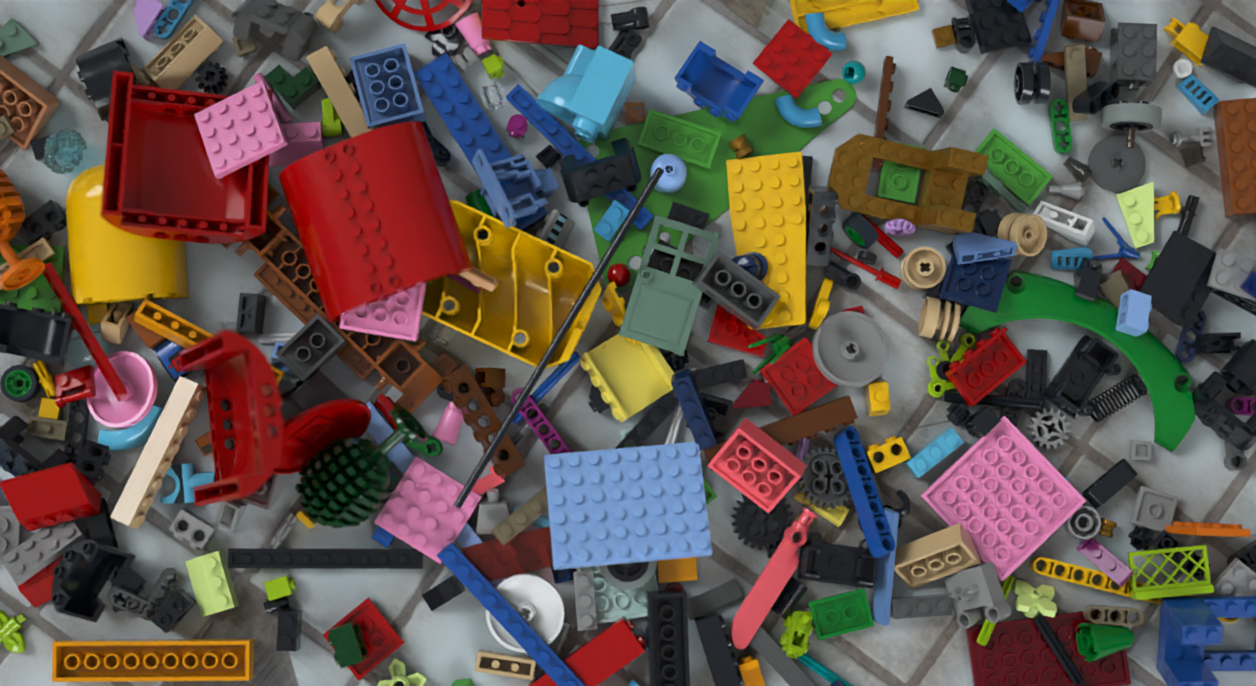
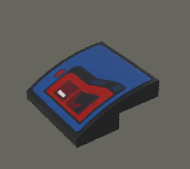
M166 339L152 350L176 383L179 376L185 377L193 371L181 372L179 352L186 348Z

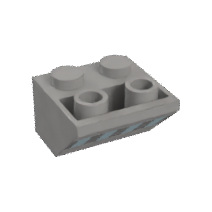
M553 209L552 213H547L543 221L545 225L543 230L539 229L535 237L563 249L575 226V222Z

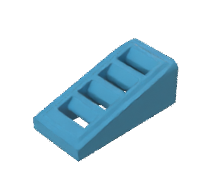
M1192 74L1176 86L1201 115L1219 101L1218 97ZM1192 82L1193 85L1189 89H1186L1185 86ZM1197 88L1198 91L1192 94L1191 91ZM1201 93L1204 95L1200 99L1196 98ZM1207 99L1209 102L1204 105L1202 102Z
M1089 247L1051 251L1050 268L1077 270L1083 257L1089 260L1093 259V253Z

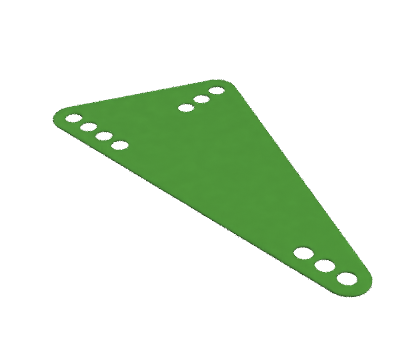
M834 79L808 85L797 100L793 97L795 104L802 109H812L815 107L818 109V104L821 101H828L831 104L830 113H820L822 125L818 127L801 128L791 125L782 118L774 100L789 95L786 91L752 98L740 118L734 122L721 116L718 118L714 117L707 108L674 115L673 117L722 133L709 170L684 162L687 167V179L684 187L674 194H663L653 189L643 206L654 218L655 215L668 218L672 204L676 202L708 213L709 217L706 226L709 225L730 207L726 160L737 158L735 156L736 151L730 148L729 142L745 134L748 145H751L754 149L745 158L798 152L854 105L856 92L853 85L847 83L844 79ZM842 89L846 93V98L843 102L838 103L833 100L832 93L834 90ZM645 122L613 129L607 141L598 137L595 144H593L599 149V154L595 157L596 160L615 154L611 142L622 138L628 139L630 146L634 147L642 176L641 181L636 184V190L629 192L637 200L649 182V172L653 162L657 157L663 155L637 145ZM582 139L578 141L585 149L588 145L592 144ZM604 195L590 199L587 206L600 261L620 230L619 228L609 242L594 231L612 204ZM654 218L641 231L634 224L631 225L605 268L603 278L606 285L610 284L607 279V271L610 266L622 263L630 269L631 278L628 284L615 288V291H627L634 286L639 269H631L628 265V260L631 256H639L642 260L643 247L647 244ZM660 225L654 243H658L657 237L659 233L668 232L671 235V242L669 244L678 248L682 232ZM688 234L686 243H687L691 238H693L694 235Z

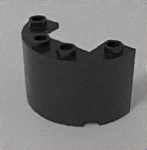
M121 37L78 55L77 59H75L80 70L77 72L78 77L87 87L85 89L86 96L89 100L94 101L98 108L100 119L102 121L106 120L108 124L113 71L134 73L128 56H130L129 51ZM134 73V74H133V84H134V85H139V82H138V80H137V78H136V75H135V73Z
M6 301L5 305L0 304V352L65 365L75 321L73 315L55 311L45 314V309L32 307V311L17 308V303Z
M92 540L79 541L70 549H67L53 572L51 602L57 613L96 623L106 607L98 595L115 567L119 571L127 572L136 556L131 552Z

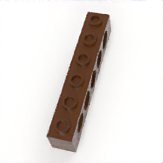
M464 365L448 374L443 379V386L453 396L455 407L462 411L464 422L467 426H471L474 431L473 436L475 440L481 443L484 448L483 453H485L491 443L489 435L495 437L502 424L467 365ZM459 386L466 388V394L459 391ZM469 402H473L476 405V410L469 408ZM479 419L486 421V427L480 426ZM506 432L490 459L494 465V472L502 479L526 465ZM499 452H503L506 455V461L499 458Z

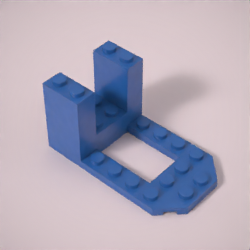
M1256 596L1163 597L1161 600L1156 669L1168 686H1218L1219 681L1212 671H1256V636L1254 650H1204L1205 644H1222L1224 626L1218 618L1256 617Z

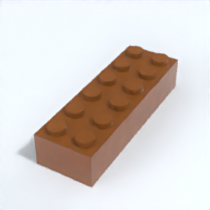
M1256 98L1219 101L1213 106L1225 217L1256 215Z

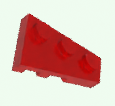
M717 305L707 342L763 358L767 343L753 348H748V345L767 337L755 329H750L746 324L738 320L737 317L723 310L724 308Z

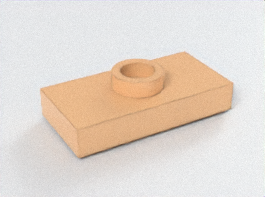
M474 267L459 274L470 280L471 284L483 287L491 292L499 283V280Z

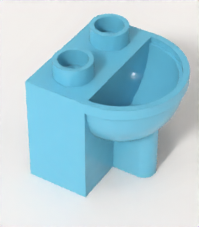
M578 45L564 75L551 81L542 93L538 94L535 101L550 114L571 124L576 129L574 135L592 144H595L598 137L607 141L636 81L634 61L601 46H598L596 51L585 46Z

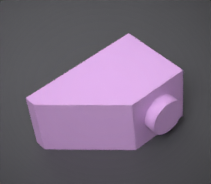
M157 0L135 1L134 13L139 35L147 41L154 32L155 24L166 9Z

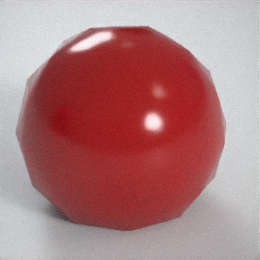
M616 263L609 267L607 271L609 283L614 281L617 287H622L630 281L631 272L625 264Z

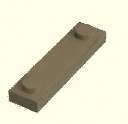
M1085 44L1064 46V64L1069 121L1088 120V114H1077L1072 109L1074 98L1087 89Z

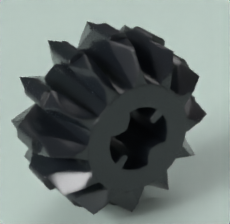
M208 62V67L201 64L203 70H197L196 73L200 76L195 78V81L199 82L198 87L204 89L205 93L211 91L212 94H216V89L223 92L221 86H228V83L224 81L229 78L227 74H224L226 69L224 67L220 68L219 63L213 65L212 62ZM211 75H213L214 77L213 81H211L210 79Z

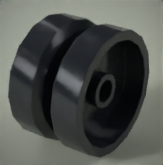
M1019 62L1014 75V93L1017 104L1028 105L1031 101L1035 104H1046L1049 99L1051 85L1048 63L1036 62L1032 67L1029 62Z

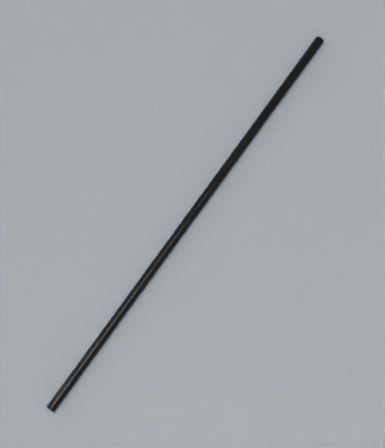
M657 167L455 501V507L459 509L462 507L662 176L663 169Z

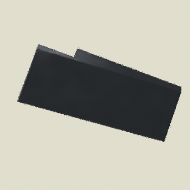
M1211 27L1200 63L1240 84L1246 83L1256 88V46L1216 27Z

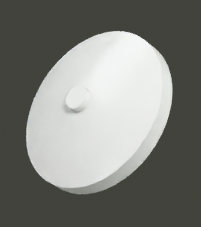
M525 573L510 576L500 582L496 589L548 645L553 642L562 628L565 614L563 600L556 587L543 577ZM486 609L487 625L494 638L510 650L527 653Z

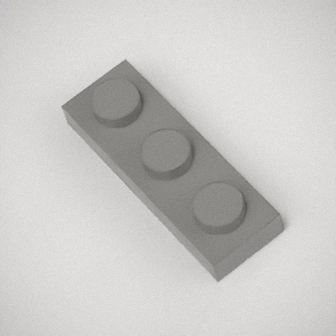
M593 570L575 571L573 576L578 631L597 629Z

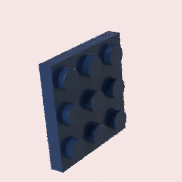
M953 250L939 298L997 313L1011 260L998 258L958 265Z

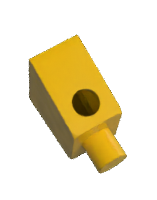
M875 379L864 386L868 417L887 415L891 410L888 382L884 379Z

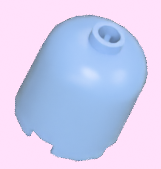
M663 154L657 157L651 166L649 180L657 167L663 169L664 172L654 189L663 194L679 192L684 187L687 179V167L684 161L674 154Z

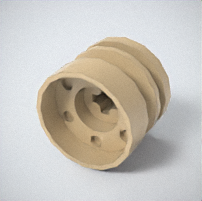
M927 296L923 302L919 317L918 335L932 338L937 330L939 340H943L945 336L947 342H952L960 323V303L954 302L951 306V302L946 300L941 308L940 299Z

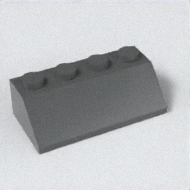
M719 250L702 268L692 285L752 329H757L762 325L781 297Z

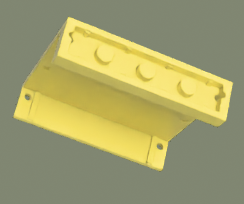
M616 334L591 351L584 353L579 359L581 367L591 376L592 384L598 387L602 393V399L605 403L609 404L613 416L621 423L673 390L671 379L674 372L659 349L652 345L639 342L633 346L625 337Z

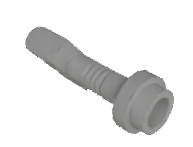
M1197 128L1196 134L1182 135L1180 131H1174L1169 135V142L1174 146H1180L1182 142H1197V148L1212 147V142H1204V140L1211 139V135H1204V133L1211 132V128Z

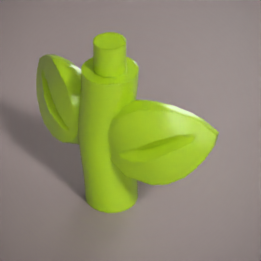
M0 610V643L3 642L6 649L10 652H25V638L17 630L23 626L22 622L27 619L26 615L22 613L19 616L14 615L9 619L8 615L3 610Z

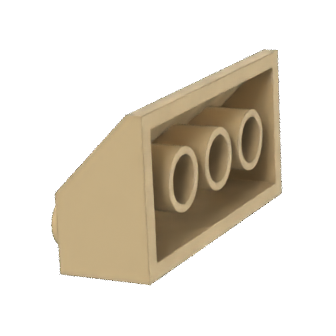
M194 15L149 61L143 70L161 88L179 90L181 84L186 79L192 77L194 71L207 61L211 53L219 49L223 40L199 17Z
M959 523L897 547L894 570L913 589L981 562L970 534Z

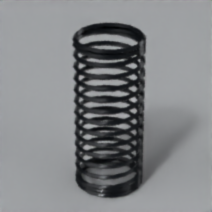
M1132 374L1125 378L1124 381L1113 385L1109 390L1107 389L1106 392L1091 398V401L1089 400L1087 404L1093 407V411L1097 416L1096 418L1092 413L1090 415L1095 422L1100 423L1104 418L1111 416V413L1115 414V411L1118 412L1119 409H1122V406L1126 407V404L1129 405L1130 402L1133 403V400L1137 401V398L1140 399L1141 396L1147 395L1145 384L1138 375ZM1130 383L1134 386L1139 396L1134 392ZM1127 386H1128V387L1130 388V390L1133 392L1135 398L1130 394V392H1129ZM1123 388L1127 391V393L1129 394L1131 400L1127 397V395L1125 394ZM1120 391L1123 393V395H1124L1125 398L1127 399V402H1126V401L1124 400V398L1122 397ZM1116 393L1120 396V398L1122 399L1124 405L1121 403V401H1120L1119 398L1117 397ZM1108 396L1110 397V399H1111V400L1113 401V403L1115 404L1117 410L1115 409V407H1114V406L1112 405V403L1110 402ZM1113 396L1116 398V400H1117L1118 403L1120 404V407H1119L1118 404L1115 402ZM1101 401H1102L1103 404L1106 406V408L1108 409L1109 413L1105 410V408L1103 407ZM1106 401L1110 404L1112 410L1109 408ZM1098 404H1099L1100 407L1103 409L1105 415H1104V414L1102 413V411L1100 410Z

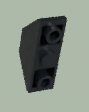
M1162 530L1152 544L1155 549L1185 547L1184 544L1165 530ZM1175 552L1170 559L1179 564L1185 556L1180 552ZM1194 552L1190 555V557L1197 563L1201 559V557ZM1187 559L1181 568L1190 573L1195 564ZM1198 568L1192 576L1197 580H1201L1204 576V571Z

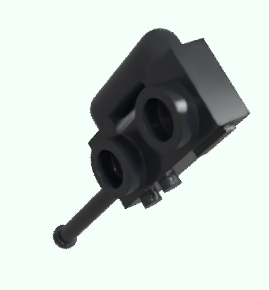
M630 29L628 32L621 30L608 50L631 59V54L642 41V37ZM623 40H626V42H625L624 45L621 47V49L618 50V48H619V46L621 45V43L623 42Z

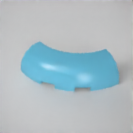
M153 405L149 413L140 422L123 430L110 431L100 429L98 443L109 446V450L113 451L130 450L145 445L164 408Z

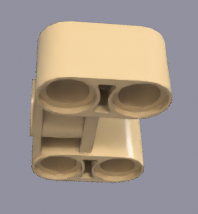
M328 0L317 11L315 18L332 34H336L344 24L342 17L354 3L359 6L365 0H345L342 6L336 5L338 0Z

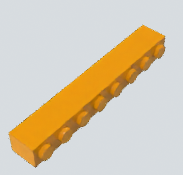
M147 299L143 300L135 313L134 321L186 349L213 336V334ZM272 366L277 386H279L284 372Z

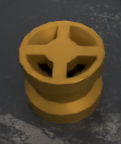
M1100 517L1101 527L1098 534L1113 538V529L1117 527V523Z

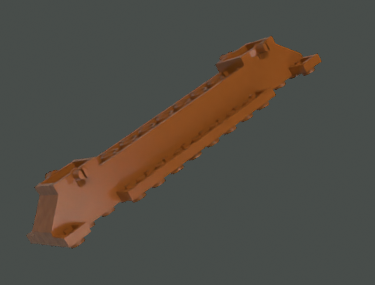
M268 183L266 229L270 230V236L263 239L261 234L253 239L241 241L242 244L234 252L241 257L247 249H250L265 261L253 275L303 324L306 325L317 313L328 322L298 232L296 230L293 233L279 219L287 209L282 204L274 212L268 209L281 195ZM226 243L222 245L226 249H228L233 243ZM340 320L329 323L348 342L336 355L363 381L377 369L382 378L374 385L375 388L381 391L387 383L393 385L403 394L394 403V407L399 405L411 414L443 382V379L459 366L445 352L430 365L418 352L426 344L421 338L411 346L404 339L339 328ZM407 361L408 369L403 372L400 371V362Z

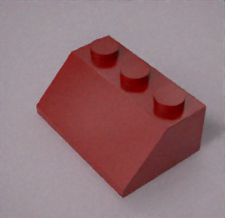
M63 555L21 585H17L21 594L34 608L52 599L53 572L59 565Z

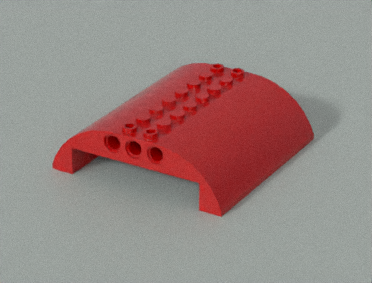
M113 71L100 216L110 225L125 232L162 240L226 244L246 241L263 234L266 231L270 154L217 179L194 115L230 96L134 85V73ZM268 89V92L272 100L273 90Z
M421 121L393 124L354 136L297 160L286 167L279 175L284 195L329 323L340 320L341 316L437 278L448 274L458 275L473 269Z
M223 330L179 352L181 372L204 370L216 479V482L193 487L195 507L242 498L253 493L271 476L278 463L282 449V426H284V417L280 411L282 397L278 393L277 380L272 366L261 350L251 341L232 331ZM222 401L228 406L226 411L221 408ZM224 420L230 425L228 430L223 428ZM226 439L232 444L230 449L225 447Z

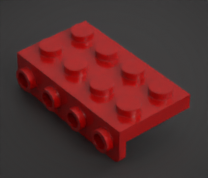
M1006 326L1001 329L997 327L992 330L987 340L983 338L975 344L977 348L967 350L962 354L963 359L960 361L957 359L948 366L950 369L945 372V375L970 407L978 403L1027 363L1005 332L1008 330Z

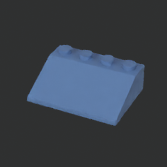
M405 43L350 57L368 128H381L404 122L426 121Z

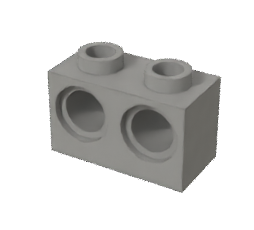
M181 509L169 530L173 531V536L180 540L186 539L190 542L189 545L199 550L200 548H207L218 528L191 511ZM183 520L188 522V529L186 531L181 528ZM199 530H202L205 533V538L203 541H200L197 538V533Z

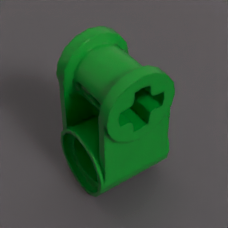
M428 435L429 440L424 445L415 444L408 438L404 442L407 446L430 457L438 456L443 451L442 443ZM436 444L435 448L437 449V451L430 452L431 448L429 447V445Z

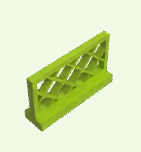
M1207 545L1127 552L1129 569L1134 572L1130 577L1131 599L1143 600L1214 592V587L1210 580ZM1201 549L1202 558L1197 563L1190 555L1194 550ZM1175 552H1180L1185 556L1179 564L1170 559ZM1156 554H1161L1165 557V560L1159 567L1151 561ZM1133 556H1142L1146 560L1140 569L1134 565ZM1187 559L1195 564L1190 573L1181 568ZM1168 561L1176 566L1170 575L1162 570ZM1148 563L1157 569L1151 577L1143 572ZM1200 568L1204 571L1205 580L1197 581L1192 575ZM1178 570L1187 575L1183 582L1180 583L1173 579ZM1159 572L1167 577L1166 581L1160 585L1153 580ZM1141 573L1148 581L1144 586L1137 587L1136 578Z

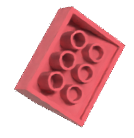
M746 417L707 465L768 514L800 479L807 467L805 463Z

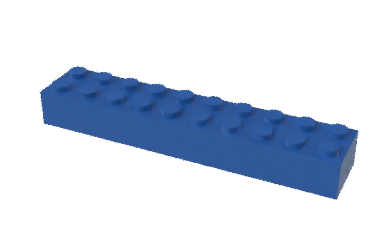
M446 53L414 72L419 84L475 172L476 169L471 161L478 149H482L489 164L512 157ZM513 179L499 182L507 199L531 193L534 200H539L526 179L515 183ZM541 207L534 214L515 219L517 224L513 227L525 232L545 219L547 215L545 208Z

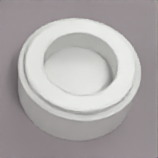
M1179 59L1172 66L1173 75L1179 79L1188 77L1193 70L1191 62L1187 59Z

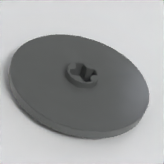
M1118 135L1106 137L1099 141L1090 152L1088 158L1089 173L1094 182L1104 190L1110 192L1127 191L1136 186L1144 175L1146 167L1144 153L1136 142H1134L1133 149L1126 148L1127 137ZM1119 160L1121 162L1119 163L1120 167L1115 168L1113 166L1115 164L1114 161Z

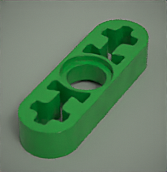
M1058 98L1049 104L1048 111L1053 148L1056 153L1065 154L1072 148V136L1068 105L1065 100ZM1058 103V106H1062L1059 115H1064V117L1055 119L1054 117L1058 116V110L1054 109V106ZM1056 122H1063L1065 130L1058 131L1055 127ZM1066 134V136L1062 138L1063 143H1067V146L1063 150V148L1061 146L1059 147L1058 144L1062 141L1061 135Z

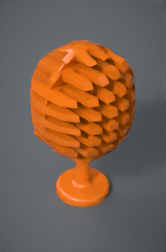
M0 169V252L10 266L2 274L0 285L3 290L11 291L19 289L35 280L44 271L45 264L40 258L36 257L20 261L9 244L18 233L16 230L21 227L25 218V212H22L24 211V205L18 190L7 177L8 175Z

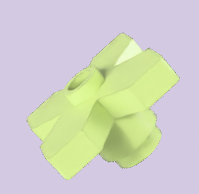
M1015 581L1014 593L1019 595L1016 600V610L1022 611L1029 618H1036L1040 613L1043 616L1055 617L1057 608L1056 604L1051 601L1054 597V587L1041 585L1035 589L1027 581Z
M395 658L389 666L392 679L380 680L377 686H399V681L403 682L404 686H423L428 678L420 672L407 675L406 663Z

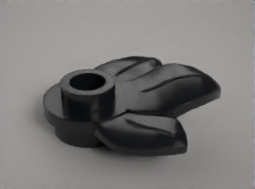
M454 23L443 29L428 31L425 35L427 40L434 42L432 46L433 56L443 55L446 51L453 55L459 47L457 39L459 29Z

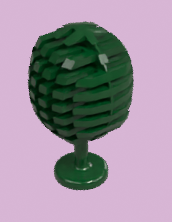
M397 405L392 409L391 416L398 428L380 445L360 437H337L332 439V442L325 444L323 449L318 450L314 457L306 462V466H302L299 475H304L300 479L302 484L297 483L295 486L297 493L302 494L301 499L303 502L300 503L309 517L322 526H331L332 528L360 526L361 522H365L369 516L373 515L378 508L386 503V499H390L393 491L388 488L391 486L390 481H395L397 477L394 472L389 471L391 468L389 463L392 462L387 453L405 437L418 445H424L429 440L420 422L408 410Z

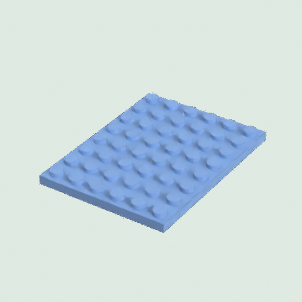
M696 442L544 455L554 570L712 556L699 444H696Z

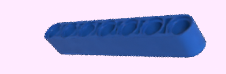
M847 426L834 435V444L869 551L873 557L881 558L894 551L895 542L859 434L854 427Z

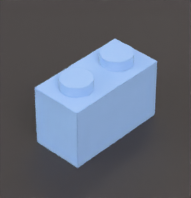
M1132 289L1121 294L1116 330L1136 337L1146 333L1149 328L1148 318L1152 309V296Z

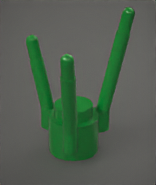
M775 333L769 338L748 345V348H753L772 341L771 348L774 351L752 371L753 374H756L771 359V364H774L790 348L791 342L786 335L781 334L779 336Z

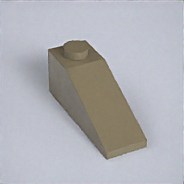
M1122 269L1101 278L1100 286L1098 287L1102 296H1107L1108 300L1117 307L1120 304L1121 294L1132 289Z

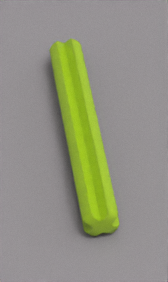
M1009 575L1000 584L1005 600L1015 579L1012 575ZM987 618L985 619L976 640L978 644L987 645L996 623H991Z

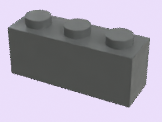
M948 594L893 597L890 614L893 619L953 615L952 601Z

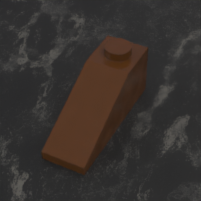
M1093 47L1085 48L1086 77L1091 79L1097 74L1102 53L1097 52V49ZM1064 51L1042 55L1040 62H1047L1049 67L1065 71Z

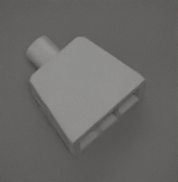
M497 488L488 489L487 498L480 500L476 535L493 534L491 530L511 515L508 498H499V489Z

